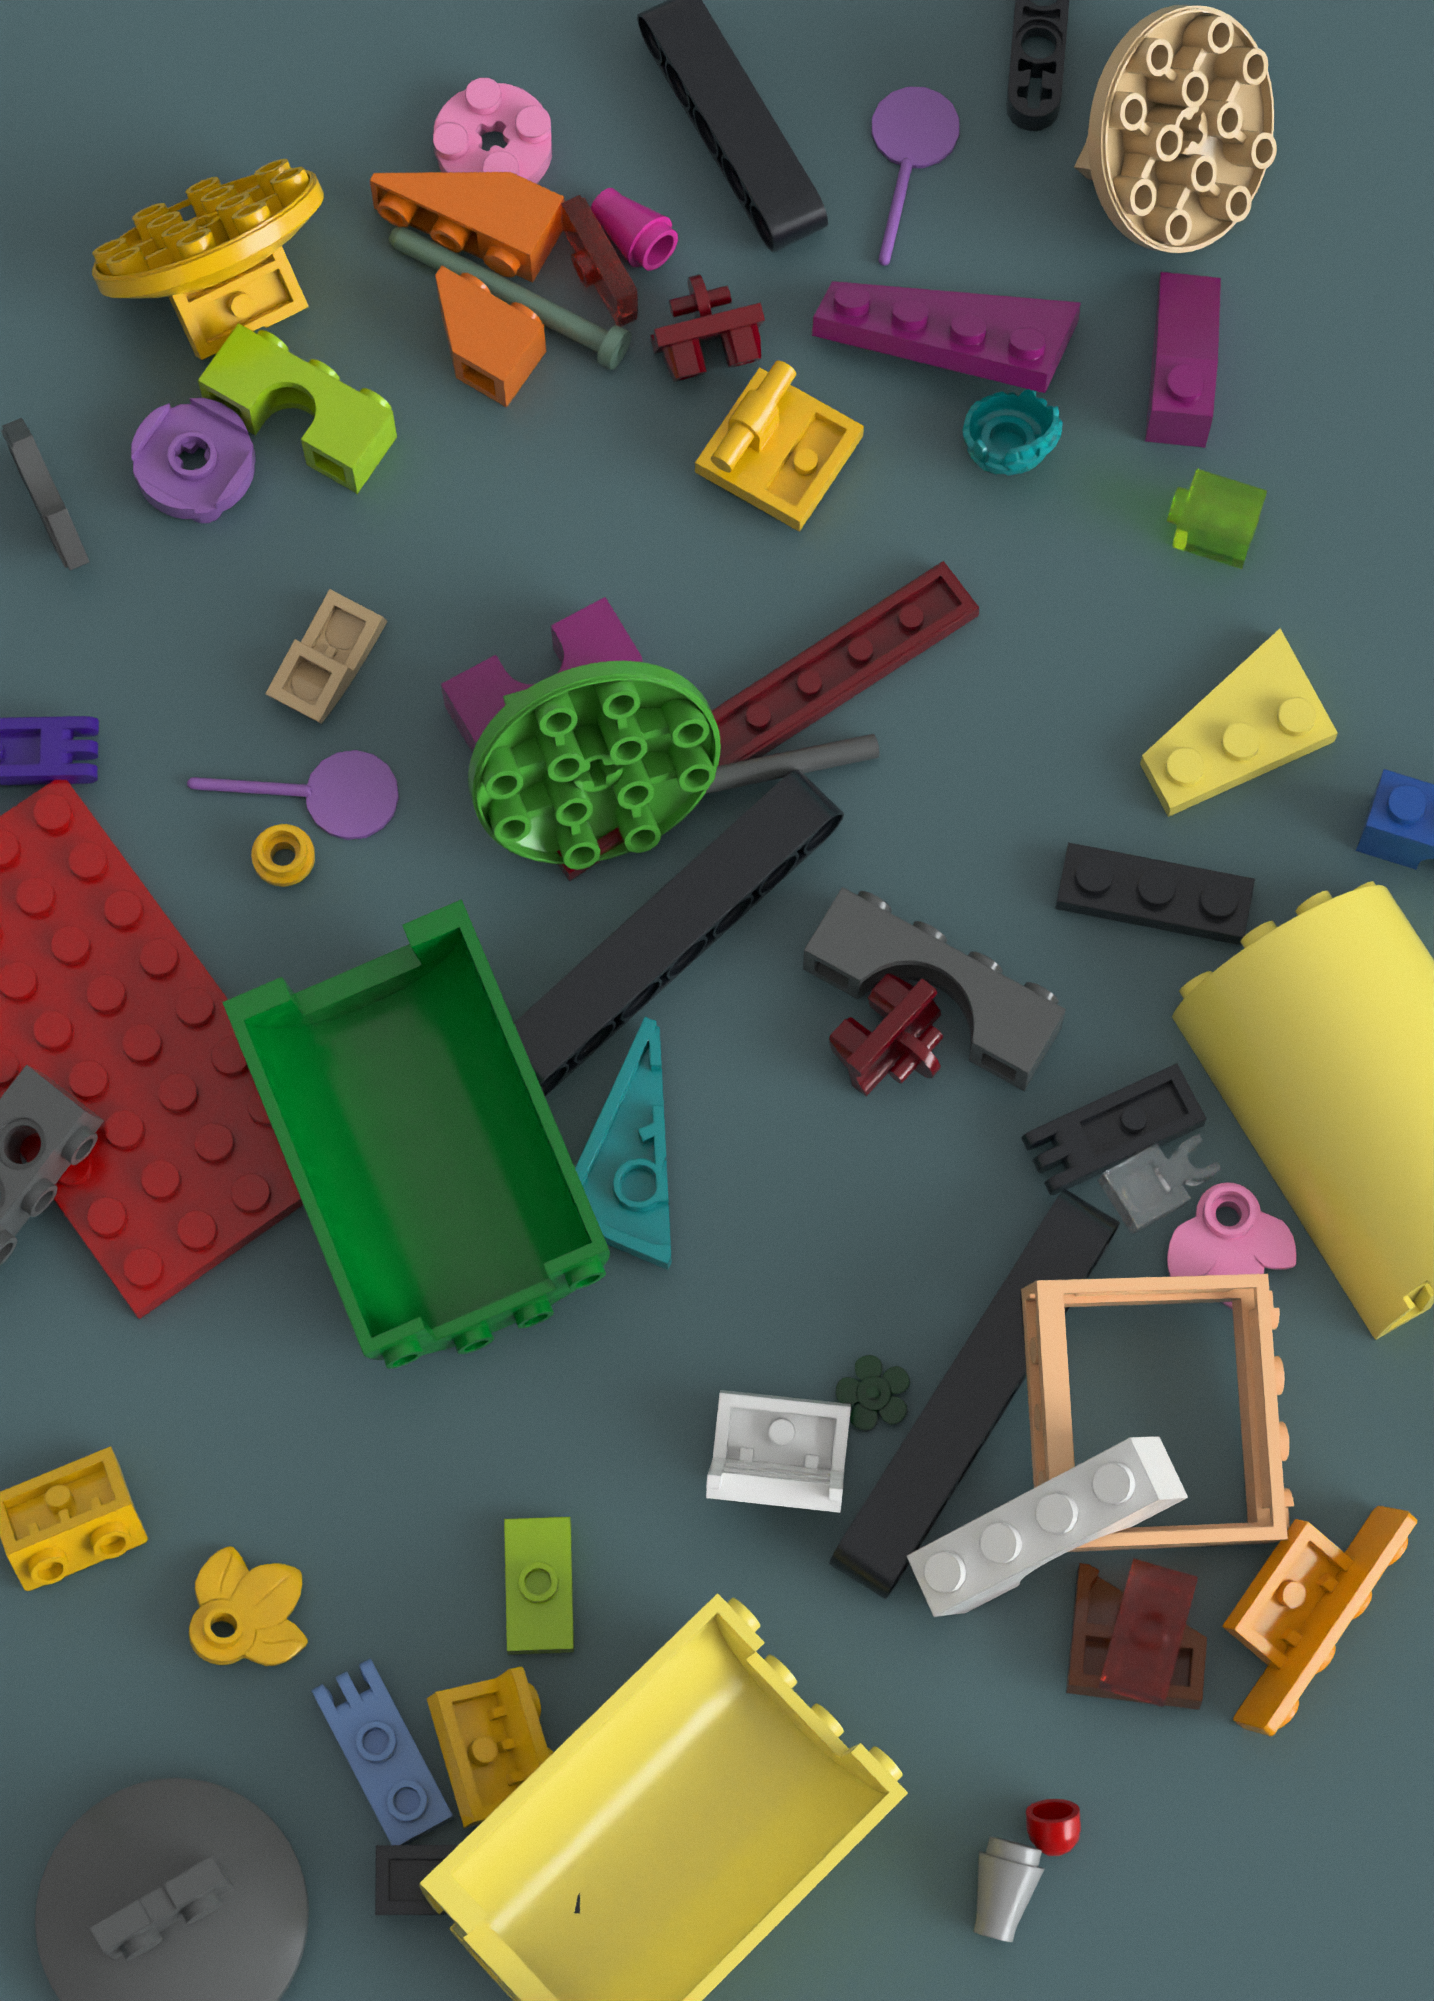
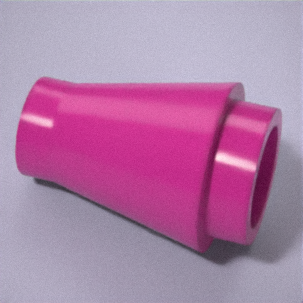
M614 188L603 190L594 199L590 208V216L602 226L631 266H642L645 270L652 271L662 266L669 259L678 242V234L672 229L670 218L621 195Z

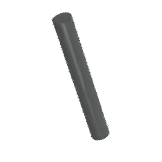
M868 734L720 765L717 767L713 783L705 794L784 778L792 771L798 769L804 774L879 758L878 741L874 734Z

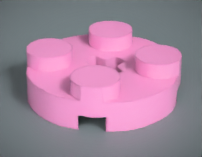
M490 78L475 79L468 84L466 90L458 92L446 102L435 120L433 145L434 153L439 162V168L441 172H512L537 184L548 170L552 159L551 118L540 102L525 90L513 85L497 83ZM492 131L503 133V140L507 143L504 148L494 145L489 151L482 149L483 142L481 136Z

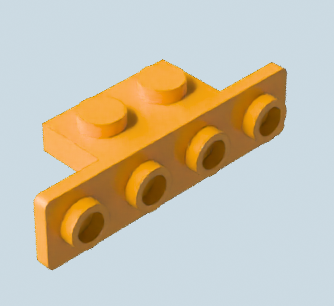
M1377 1506L1345 1552L1339 1549L1308 1521L1298 1519L1293 1521L1287 1530L1288 1539L1278 1543L1222 1625L1226 1631L1268 1665L1233 1717V1720L1243 1729L1273 1736L1278 1729L1285 1726L1294 1717L1299 1706L1298 1699L1314 1675L1321 1672L1331 1662L1336 1651L1335 1644L1351 1620L1357 1618L1365 1611L1372 1598V1589L1386 1568L1396 1562L1406 1550L1408 1536L1418 1521L1410 1512Z

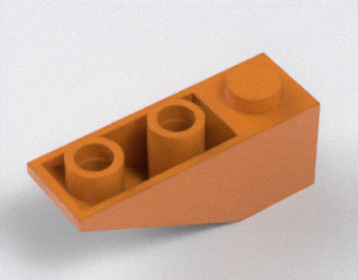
M512 172L374 173L370 179L374 209L386 221L398 227L406 228L410 225L429 234L437 244L455 253L463 250L481 258L491 270L509 278L517 275L533 283L566 227L564 196Z

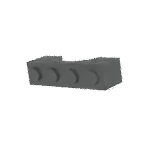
M842 887L804 949L803 970L856 999H860L871 991L887 973L902 980L920 981L924 979L930 985L939 988L949 995L962 1010L970 1031L969 1061L1025 1091L1061 1030L1066 1009L1057 1005L1059 1002L1057 997L1038 984L1026 982L1023 986L1004 976L1000 965L981 953L972 951L966 955L946 944V937L929 924L915 921L911 925L891 914V907L878 896L866 891H859L856 895Z

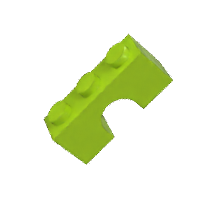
M238 323L198 379L202 398L220 402L232 409L243 420L247 431L253 435H256L265 421L279 410L297 408L311 414L314 420L301 438L306 465L356 494L359 493L397 438L393 411L383 397L367 388H361L360 391L353 389L341 382L337 373L328 365L316 359H310L309 362L302 360L290 353L282 340L265 330H259L258 333H255Z

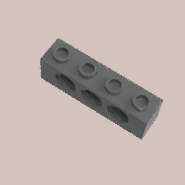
M28 1065L23 1068L0 1098V1265L14 1251L17 1245V1238L15 1236L29 1217L38 1216L53 1201L58 1189L55 1184L71 1164L76 1165L80 1163L91 1152L98 1138L95 1132L104 1122L103 1119L54 1080ZM38 1133L41 1139L40 1151L32 1161L23 1164L20 1158L21 1145L27 1137Z

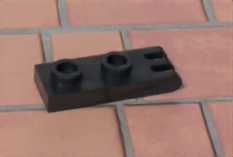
M1176 1063L1024 1134L1021 1139L1027 1150L1038 1148L1050 1141L1052 1142L1054 1148L1035 1157L1033 1163L1038 1173L1048 1171L1063 1164L1065 1171L1052 1176L1044 1182L1049 1194L1055 1195L1062 1192L1064 1188L1067 1190L1203 1127L1206 1117L1180 1067Z

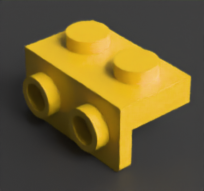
M522 1666L508 1669L494 1679L437 1691L427 1698L464 1828L481 1824L554 1753L546 1745L539 1721L541 1704L538 1693L534 1686L528 1683Z

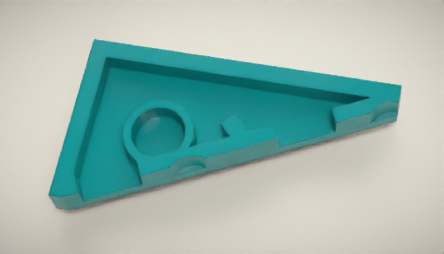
M644 1017L575 1169L607 1245L668 1270L672 1262L660 1027L657 1026V1021Z

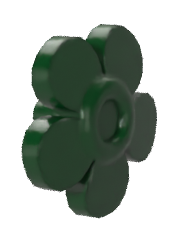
M866 1355L859 1358L855 1363V1373L861 1382L851 1377H845L838 1381L836 1397L839 1402L851 1405L859 1403L850 1413V1421L856 1428L863 1431L874 1429L879 1419L878 1411L881 1418L891 1425L900 1423L906 1417L908 1406L905 1401L899 1397L892 1396L906 1392L910 1386V1377L902 1367H890L882 1376L883 1364L880 1359L874 1355Z

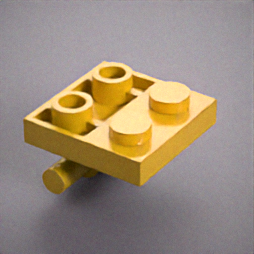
M777 360L769 372L759 367L696 460L695 473L800 532L862 439L864 426L792 386L791 382L796 376V371L789 364Z

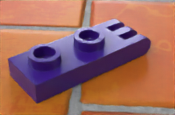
M91 716L0 718V785L49 784L53 780H67L70 784L96 782L98 780V767L96 765L73 763V760H93L98 758L99 744L93 740H74V737L98 735L99 720Z

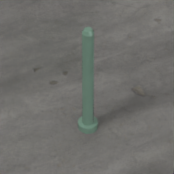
M395 227L390 234L389 242L393 248L437 271L441 266H444L459 276L461 273H469L480 279L489 288L492 295L511 305V303L517 302L525 305L540 318L543 325L598 353L597 363L614 370L624 358L632 336L631 332L625 328L614 325L608 331L408 228Z

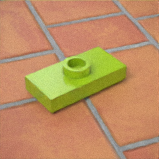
M571 1518L504 1519L508 1655L574 1652Z

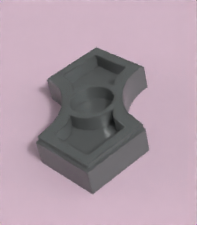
M21 417L3 425L2 435L64 567H68L71 571L89 563L90 561L68 510L58 493L35 440Z

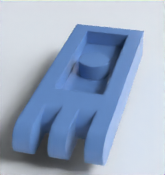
M370 1658L359 1664L361 1675L364 1681L371 1687L370 1689L359 1694L348 1672L345 1671L335 1677L347 1700L344 1703L335 1707L332 1694L324 1684L311 1691L391 1845H408L455 1818Z

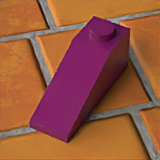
M1168 272L1160 273L1145 442L1206 448L1215 402L1221 278Z

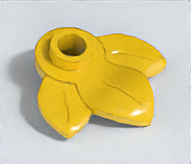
M229 1546L217 1551L201 1568L195 1581V1594L199 1608L191 1618L188 1632L189 1641L195 1653L203 1660L216 1665H229L245 1658L264 1666H276L295 1657L308 1643L304 1633L294 1623L287 1620L295 1609L301 1595L302 1573L300 1570L286 1564L272 1563L257 1566L249 1571L243 1558L234 1547ZM219 1621L228 1622L233 1626L235 1633L226 1638L218 1637L212 1632L211 1626Z

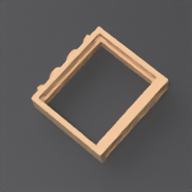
M1268 1274L1040 1280L1021 1289L1034 1488L1075 1467L1064 1307L1232 1302L1248 1523L1130 1527L1095 1539L1068 1552L1269 1544L1288 1539L1287 1528L1290 1527L1288 1508L1294 1506V1501L1290 1489L1284 1488L1282 1461H1286L1289 1455V1434L1286 1424L1279 1422L1277 1395H1281L1283 1392L1285 1377L1281 1358L1274 1356L1272 1330L1278 1327L1280 1309L1273 1306L1272 1290L1269 1291Z

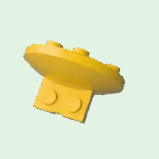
M279 159L262 166L255 171L254 175L221 184L218 177L202 180L185 191L188 199L169 208L166 207L165 203H158L144 208L132 217L135 224L134 228L118 239L99 246L92 252L95 259L92 267V276L99 291L104 296L111 298H161L168 296L195 356L203 360L220 350L238 323L251 331H255L261 327L267 328L309 307L282 245L290 240L322 204L324 193L315 173L304 169V167L291 168L288 159ZM192 205L196 217L184 221L178 210Z

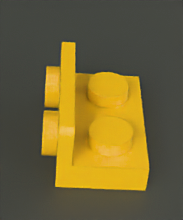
M111 1446L0 1492V1538L6 1556L25 1591H32L41 1586L56 1583L65 1576L106 1559L119 1557L128 1550L145 1544L148 1541L143 1524L132 1502L119 1462Z

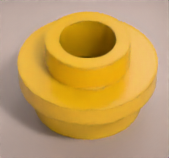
M279 824L271 826L260 833L252 846L251 858L254 869L261 879L271 885L285 887L297 884L308 876L315 862V850L310 837L302 829L289 824ZM282 849L293 851L295 858L288 865L280 866L272 861L275 853Z

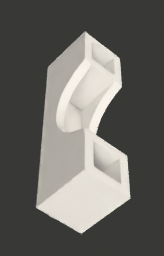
M1130 1437L907 1555V1558L933 1616L963 1614L1019 1586L1020 1581L1026 1575L1054 1558L1100 1537L1130 1528L1188 1498L1160 1437Z

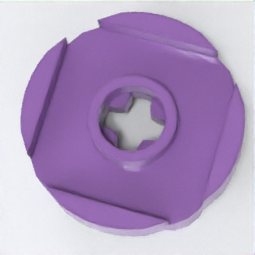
M189 398L191 404H179L172 408L170 403L151 412L140 424L133 437L131 458L136 483L144 498L159 511L175 518L192 519L198 523H210L217 520L223 511L234 506L247 492L255 473L256 455L253 443L243 420L232 409L220 402L207 398ZM199 447L206 450L204 453L206 464L203 467L195 468L194 470L183 469V461L178 457L183 451L193 454Z

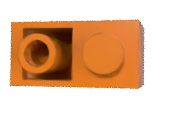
M441 266L435 277L455 376L460 381L507 408L546 353L544 325L540 318L525 305L517 302L509 305L492 295L489 288L477 277L469 273H461L459 276L448 268Z

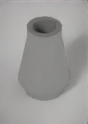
M989 1837L986 1852L979 1851L977 1916L973 1932L990 1938L1013 1942L1019 1921L1045 1869L1039 1866L1042 1850L998 1837Z

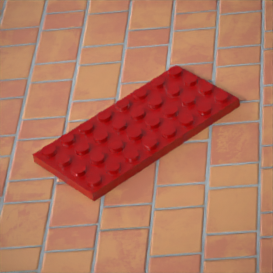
M53 780L0 816V1098L23 1068L28 1065L46 1074L104 1120L95 1132L98 1138L91 1152L80 1163L76 1165L71 1164L55 1184L58 1189L53 1200L138 1319H141L303 1206V1202L222 1003L228 1000V998L67 780ZM38 1133L27 1137L21 1145L20 1153L27 1163L32 1161L40 1151L41 1139Z

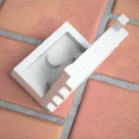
M720 1390L713 1459L707 1475L706 1498L840 1513L851 1404Z

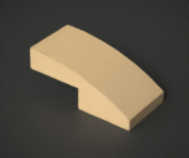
M329 589L302 641L294 639L265 694L322 724L355 678L384 629L387 620L383 616Z

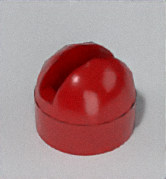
M1046 1799L1028 1806L1026 1809V1825L1030 1841L1047 1856H1061L1070 1852L1079 1841L1081 1831L1079 1806L1074 1802L1064 1799Z

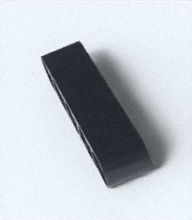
M666 0L637 15L638 26L648 50L767 248L771 252H776L827 227L828 216L821 197L703 1Z

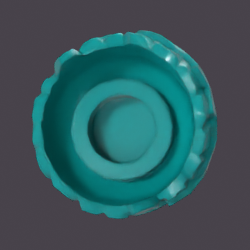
M1024 389L1019 396L1015 392L1005 393L1000 391L988 395L980 401H976L966 414L962 430L967 451L980 468L994 475L1006 474L1011 476L1035 468L1056 447L1061 438L1063 422L1059 418L1058 406L1047 405L1045 399L1036 397V391Z

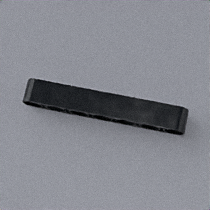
M799 769L792 771L780 780L514 1022L545 1097L815 851L839 826L844 817L843 811Z
M1065 1188L1063 1189L846 1531L830 1559L829 1564L882 1598L887 1599L910 1564L907 1555L920 1548L1027 1377L1021 1289L1040 1280L1088 1279L1120 1225L1118 1220ZM1064 1307L1065 1314L1067 1313L1070 1307Z

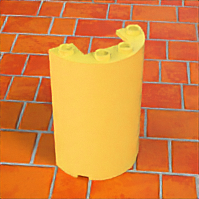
M1370 881L1353 891L1334 898L1328 890L1317 893L1298 906L1295 910L1298 916L1279 927L1276 926L1274 921H1268L1251 930L1240 941L1244 947L1242 951L1230 958L1214 972L1207 971L1181 987L1179 993L1183 997V1001L1174 1011L1172 1018L1370 1333L1377 1340L1426 1312L1434 1304V959L1389 890L1385 886L1376 885L1374 881Z
M717 1593L420 1882V1889L432 1908L438 1914L444 1910L455 1922L449 1930L513 2001H702L908 1794L897 1782L903 1776L901 1770L887 1754L876 1746H873L868 1751L861 1743L849 1749L839 1739L844 1733L839 1722L820 1704L815 1703L810 1708L794 1692L792 1688L797 1684V1680L788 1668L773 1655L769 1654L763 1659L756 1652L765 1643L755 1633L760 1628V1623L750 1610L736 1598L732 1597L726 1602ZM580 1893V1913H574L577 1897Z

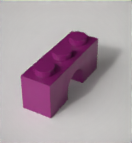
M606 597L551 625L553 650L562 663L558 673L574 667L598 662H642L641 654ZM494 655L441 683L445 708L473 753L484 729L505 706L503 696L526 690L535 684H524L513 679L506 672L498 657Z

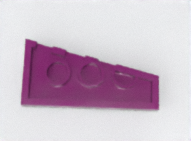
M832 281L813 316L812 336L1046 393L1079 322L1081 302Z

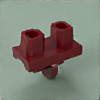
M698 274L688 277L690 295L669 300L673 318L694 313L696 319L656 328L653 330L654 334L650 335L654 354L662 352L664 362L674 382L697 377L707 372L700 342L721 337L728 368L759 361L761 359V340L758 328L763 324L765 318L761 302L712 314L711 308L732 303L728 286L706 290L704 280Z
M887 973L872 989L868 997L870 1007L885 1018L876 1029L870 1032L854 1018L849 1017L844 1019L829 1037L832 1052L848 1068L852 1086L866 1097L887 1074L902 1084L914 1070L924 1077L933 1078L941 1068L938 1059L931 1052L944 1038L942 1033L932 1026L941 1016V1010L933 1000L937 995V989L924 979H921L913 987L906 981Z

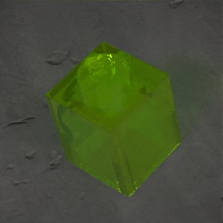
M1196 468L1190 489L1177 487L1167 517V522L1177 525L1172 547L1243 569L1261 516L1267 490Z

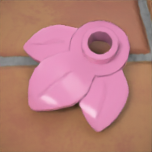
M1236 1183L1216 1184L1203 1193L1196 1207V1217L1184 1222L1174 1230L1167 1253V1270L1170 1277L1264 1274V1268L1284 1270L1295 1267L1297 1257L1294 1237L1288 1226L1282 1220L1261 1212L1258 1200L1253 1193ZM1222 1207H1230L1238 1213L1239 1222L1234 1226H1224L1217 1220L1216 1211ZM1222 1302L1232 1309V1302Z

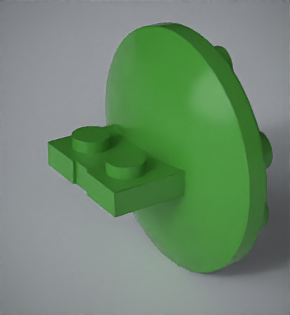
M598 662L559 672L526 690L504 695L505 706L490 721L478 739L468 769V787L472 804L482 827L492 839L508 851L521 857L550 864H565L571 869L580 870L592 866L597 861L614 858L629 852L641 853L649 851L659 843L663 834L682 821L703 798L715 779L721 750L720 734L707 700L683 676L661 666L644 662ZM618 827L624 842L600 856L601 852L597 840ZM558 850H560L562 857L557 853Z

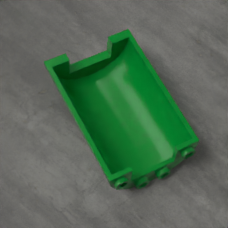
M462 899L403 924V929L410 944L294 993L284 978L280 977L222 1002L362 1352L367 1358L384 1360L388 1369L404 1366L422 1355L454 1346L458 1354L471 1353L490 1344L494 1340L493 1332L514 1323L521 1329L547 1320L554 1314L552 1304L576 1289L589 1286L601 1280L606 1275L604 1265L610 1257V1250Z

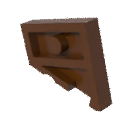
M1079 1563L1076 1577L1066 1693L1199 1710L1203 1699L1207 1637L1180 1620L1174 1621L1166 1618L1161 1614L1156 1605L1140 1595L1134 1593L1130 1597L1098 1577L1100 1571L1090 1564Z

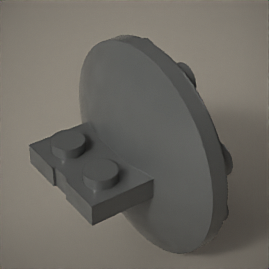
M184 1778L156 1779L135 1784L104 1798L84 1813L65 1833L47 1863L40 1882L35 1912L38 1953L48 1981L60 2001H279L290 1986L299 1968L306 1945L309 1925V1901L305 1878L291 1844L279 1827L257 1805L242 1795L210 1782Z

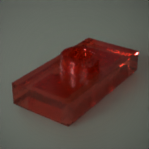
M578 195L561 203L563 232L575 253L571 254V260L580 281L586 288L591 285L595 286L616 325L622 327L636 320L638 314L637 288L586 199Z
M1133 1558L1099 1682V1689L1157 1706H1164L1195 1591L1197 1576Z

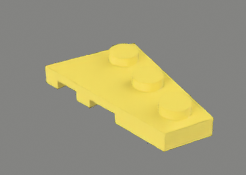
M1279 628L1142 755L1140 765L1169 817L1335 742L1338 732L1282 630Z

